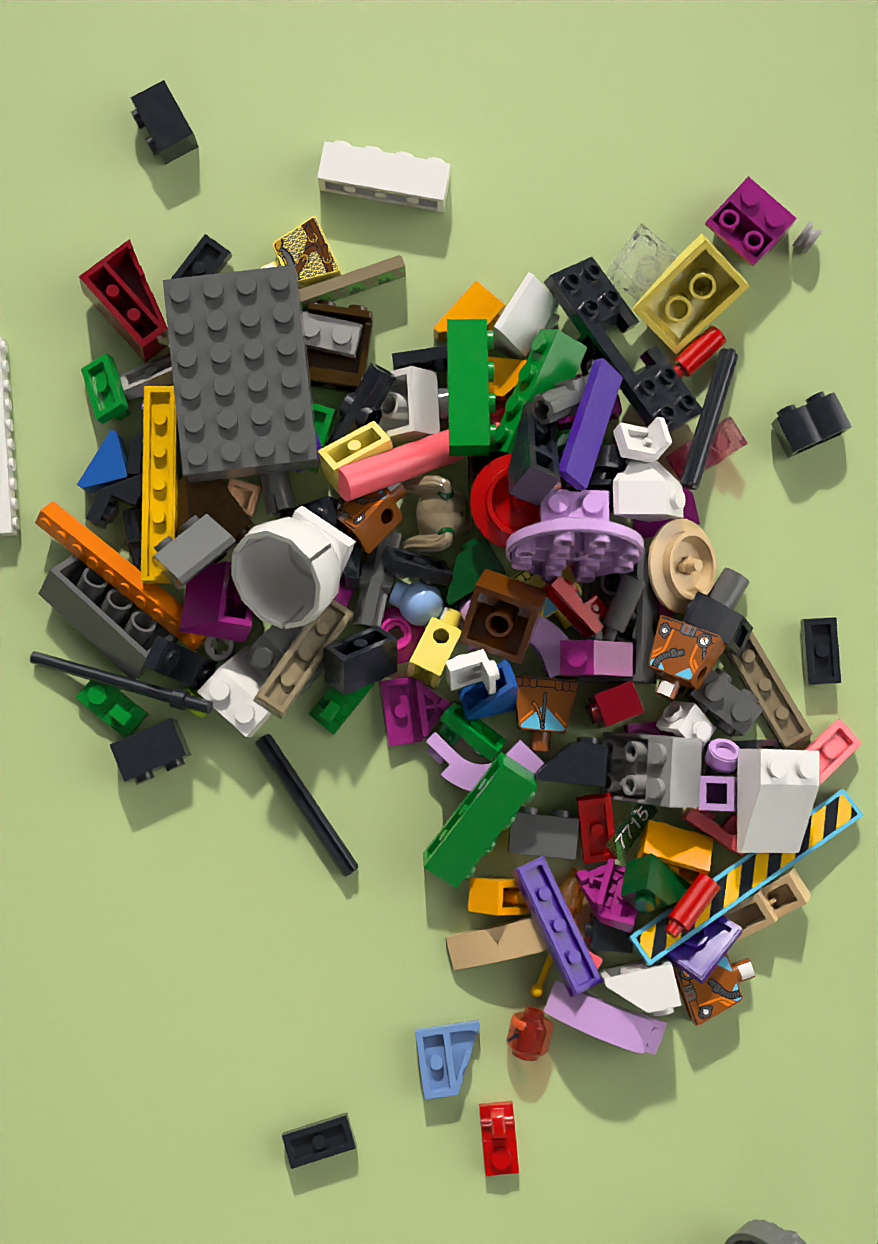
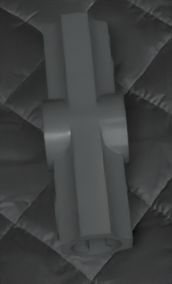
M589 374L554 384V389L534 396L533 402L529 406L532 418L537 419L542 425L563 417L576 415Z
M392 530L368 554L367 562L364 561L358 586L360 594L355 608L353 624L366 628L376 625L381 627L387 599L391 595L395 576L389 573L381 556L386 545L400 548L401 533Z

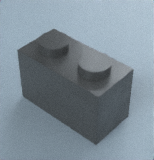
M521 806L518 812H516V819L509 828L508 853L576 860L579 819L571 818L572 811L552 809L551 815L538 814L539 808Z

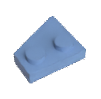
M479 1019L415 1029L425 1100L459 1094L463 1076L480 1028Z

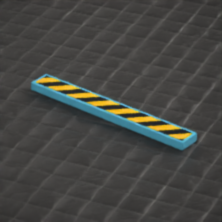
M841 789L812 809L799 853H749L714 877L713 880L719 885L720 890L688 932L682 930L676 939L665 932V929L671 922L668 919V915L677 905L675 904L629 936L628 939L649 967L864 815L846 791Z

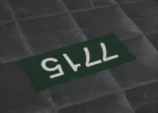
M637 803L607 842L606 846L619 861H621L643 832L648 821L652 820L658 812L654 805Z

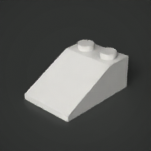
M738 749L737 852L799 853L819 788V751Z

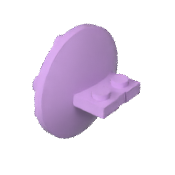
M552 489L540 503V522L518 530L506 542V556L509 562L512 563V568L542 575V580L546 582L559 576L562 577V570L566 566L571 567L575 575V581L579 583L593 582L597 576L628 573L634 570L633 565L640 561L644 554V541L639 533L631 528L609 521V491L600 490L568 491V489Z

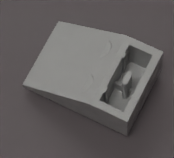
M603 732L602 745H608L605 786H600V794L609 793L611 799L663 807H699L702 739Z

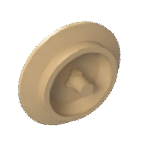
M673 519L663 524L656 532L650 546L648 556L649 578L653 591L663 606L674 613L685 614L687 605L693 601L697 591L708 595L716 579L717 561L714 549L702 528L688 519Z

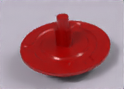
M512 454L501 456L488 463L477 475L470 494L471 514L478 530L490 542L506 549L508 538L513 533L540 522V504L536 506L509 494L508 467ZM558 481L553 489H562L560 481Z

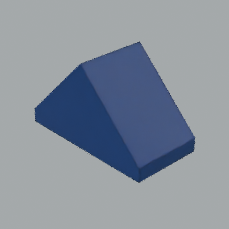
M110 430L77 483V486L89 494L97 493L101 488L131 478L126 473L128 456L125 443L117 432Z
M504 658L496 664L500 679L496 680V693L489 695L483 681L464 686L458 691L467 720L515 711L518 686L509 660Z

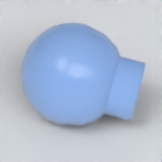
M398 580L391 592L389 604L398 607L403 618L411 624L426 626L432 617L437 619L440 617L444 607V599L436 586H430L421 581L408 584Z

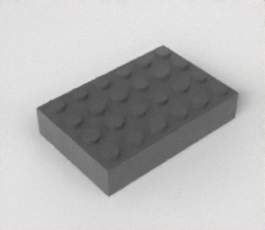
M295 264L163 280L183 476L190 483L319 468L320 461L300 285Z

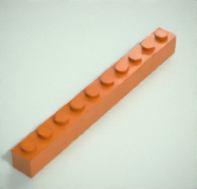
M52 501L40 510L35 521L36 525L191 650L195 651L207 639L208 636L179 632L183 605L157 584L141 583V571L56 502Z

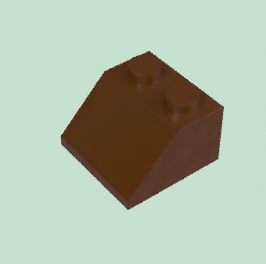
M485 569L475 585L459 642L480 650L484 649V651L522 664L539 621L548 591Z

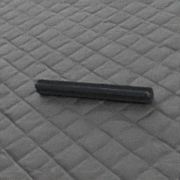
M723 348L719 352L680 478V484L685 490L695 491L699 487L738 359V354H736L733 348Z
M265 734L255 742V745L339 871L345 877L358 869L357 862L272 735Z

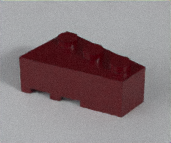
M130 239L78 276L83 294L145 363L169 345L168 327L153 292H151Z

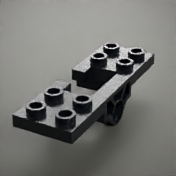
M592 256L551 274L544 281L546 287L581 334L577 341L587 346L580 364L583 376L590 374L593 360L604 358L623 377L619 390L622 391L647 427L656 417H661L665 419L670 434L700 416L702 407L657 345L646 350L640 356L645 366L634 372L608 337L607 333L619 328L622 334L633 329L639 323V320Z

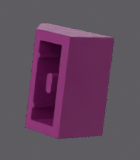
M748 176L704 225L753 267L781 241L797 218Z
M225 561L211 564L186 583L179 632L240 642L246 641L252 627L253 611L240 598L231 576L232 562Z

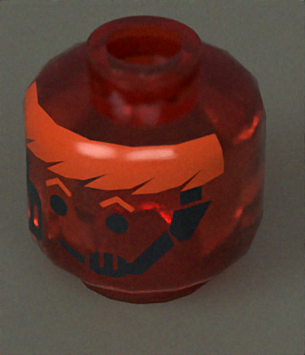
M525 1007V1011L515 1012L512 1015L506 1043L512 1049V1054L515 1057L526 1061H536L538 1057L547 1054L554 1025L550 1019L544 1016L545 1012L536 1007Z

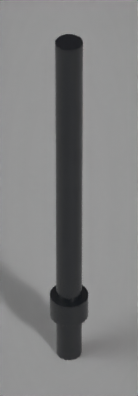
M33 651L30 656V663L164 701L169 703L170 707L184 711L188 708L210 714L213 708L212 701L191 696L189 691L175 688L170 690L37 651Z

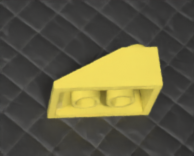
M701 234L672 262L634 305L632 310L677 355L750 286L717 248Z

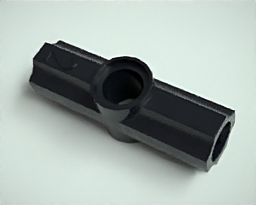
M370 363L356 391L347 395L339 407L341 419L326 446L372 421H375L377 424L380 423L382 418V410L380 408L396 380L392 372L377 364Z

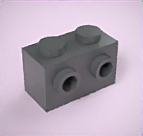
M716 668L715 671L711 669L701 686L697 690L690 688L684 697L690 703H695L705 716L709 715L717 722L715 726L729 737L733 735L744 736L764 709L757 704L759 699L753 693L744 688L740 691L731 684L733 679L719 668Z

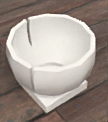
M301 506L294 511L292 518L286 517L254 526L234 548L231 576L241 600L260 620L281 629L284 627L288 629L304 626L316 620L337 595L340 578L356 541Z

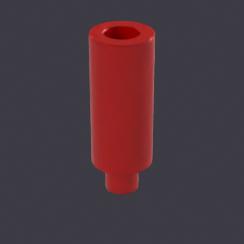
M710 325L673 360V369H675L680 378L683 375L690 377L726 343L723 333L715 326Z
M700 873L668 915V919L671 922L665 929V932L675 939L682 930L688 932L720 890L719 885L707 875Z

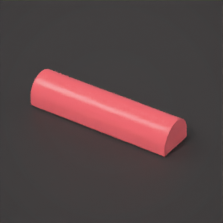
M449 429L338 468V494L345 501H351L461 461L464 456H449Z

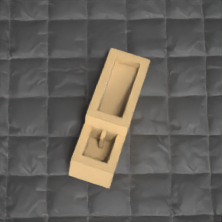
M793 866L728 910L723 916L742 928V934L737 939L738 941L775 923L779 917L806 905L811 894Z
M533 916L513 921L507 920L445 937L453 970L491 964L548 950Z

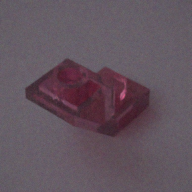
M728 417L718 423L703 473L748 444L732 417ZM692 440L686 442L666 457L679 480Z

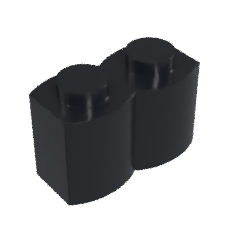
M823 391L818 392L805 400L806 405L796 408L794 404H791L777 412L778 417L771 425L787 458L846 433L852 427L835 392L825 395Z

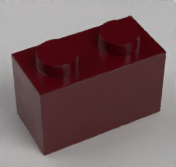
M633 681L589 697L588 701L590 704L585 706L591 723H597L599 729L644 713Z

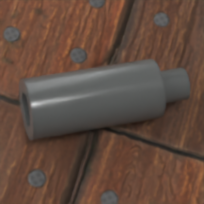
M623 574L602 620V623L606 625L602 637L614 641L618 631H625L644 590L645 582Z

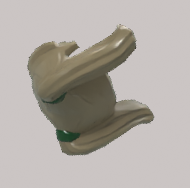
M422 476L400 482L407 494L420 497L416 507L417 525L420 535L406 539L401 544L402 550L414 553L439 552L447 549L454 540L462 538L471 530L473 523L469 515V498L460 491L453 490L451 483L447 479L440 476Z

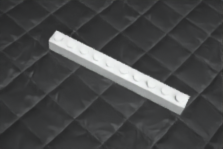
M1 336L0 537L18 536L17 530L20 529V522L16 518V510H18L19 504L17 498H15L17 481L14 478L13 470H16V462L12 456L15 444L13 438H11V431H13L14 426L12 419H10L12 402L8 394L11 391V384L7 378L10 366L8 360H6V353H8L9 349L7 341Z

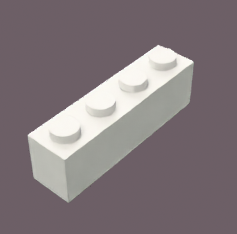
M337 140L333 143L324 141L317 180L321 191L444 212L450 181V164L436 157L421 159L407 152H396V154L383 152L380 148L374 146L359 148L351 146V144L345 141Z

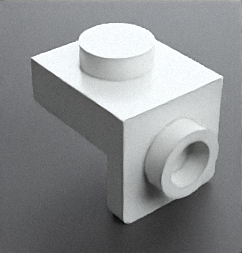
M656 417L648 428L619 423L613 430L620 455L623 458L654 463L672 443L665 419L661 417Z
M484 649L467 655L461 654L445 661L446 681L451 691L483 681L489 695L496 693V680L500 679L499 671L495 661L488 660Z
M672 701L664 709L663 715L656 724L659 730L673 732L677 737L702 739V750L716 729L695 703Z

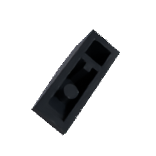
M527 400L522 408L508 467L509 494L514 495L517 499L538 506L560 480L556 421L541 425L537 419L532 418L529 407L532 402Z

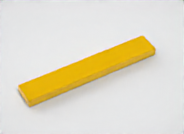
M144 386L141 583L172 584L152 558L157 553L154 549L157 544L169 535L173 540L177 538L178 422L174 386Z

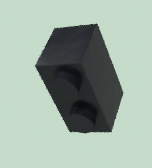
M164 80L130 97L135 107L131 114L140 130L143 128L147 129L150 135L145 138L154 156L161 155L165 164L199 147L191 127Z
M377 625L324 646L325 682L344 695L356 692L362 687L381 681L385 677L398 672L397 638Z
M173 718L110 744L124 782L135 781L136 785L155 778L153 772L165 767L166 771L169 772L185 765L184 759L192 756L177 719Z

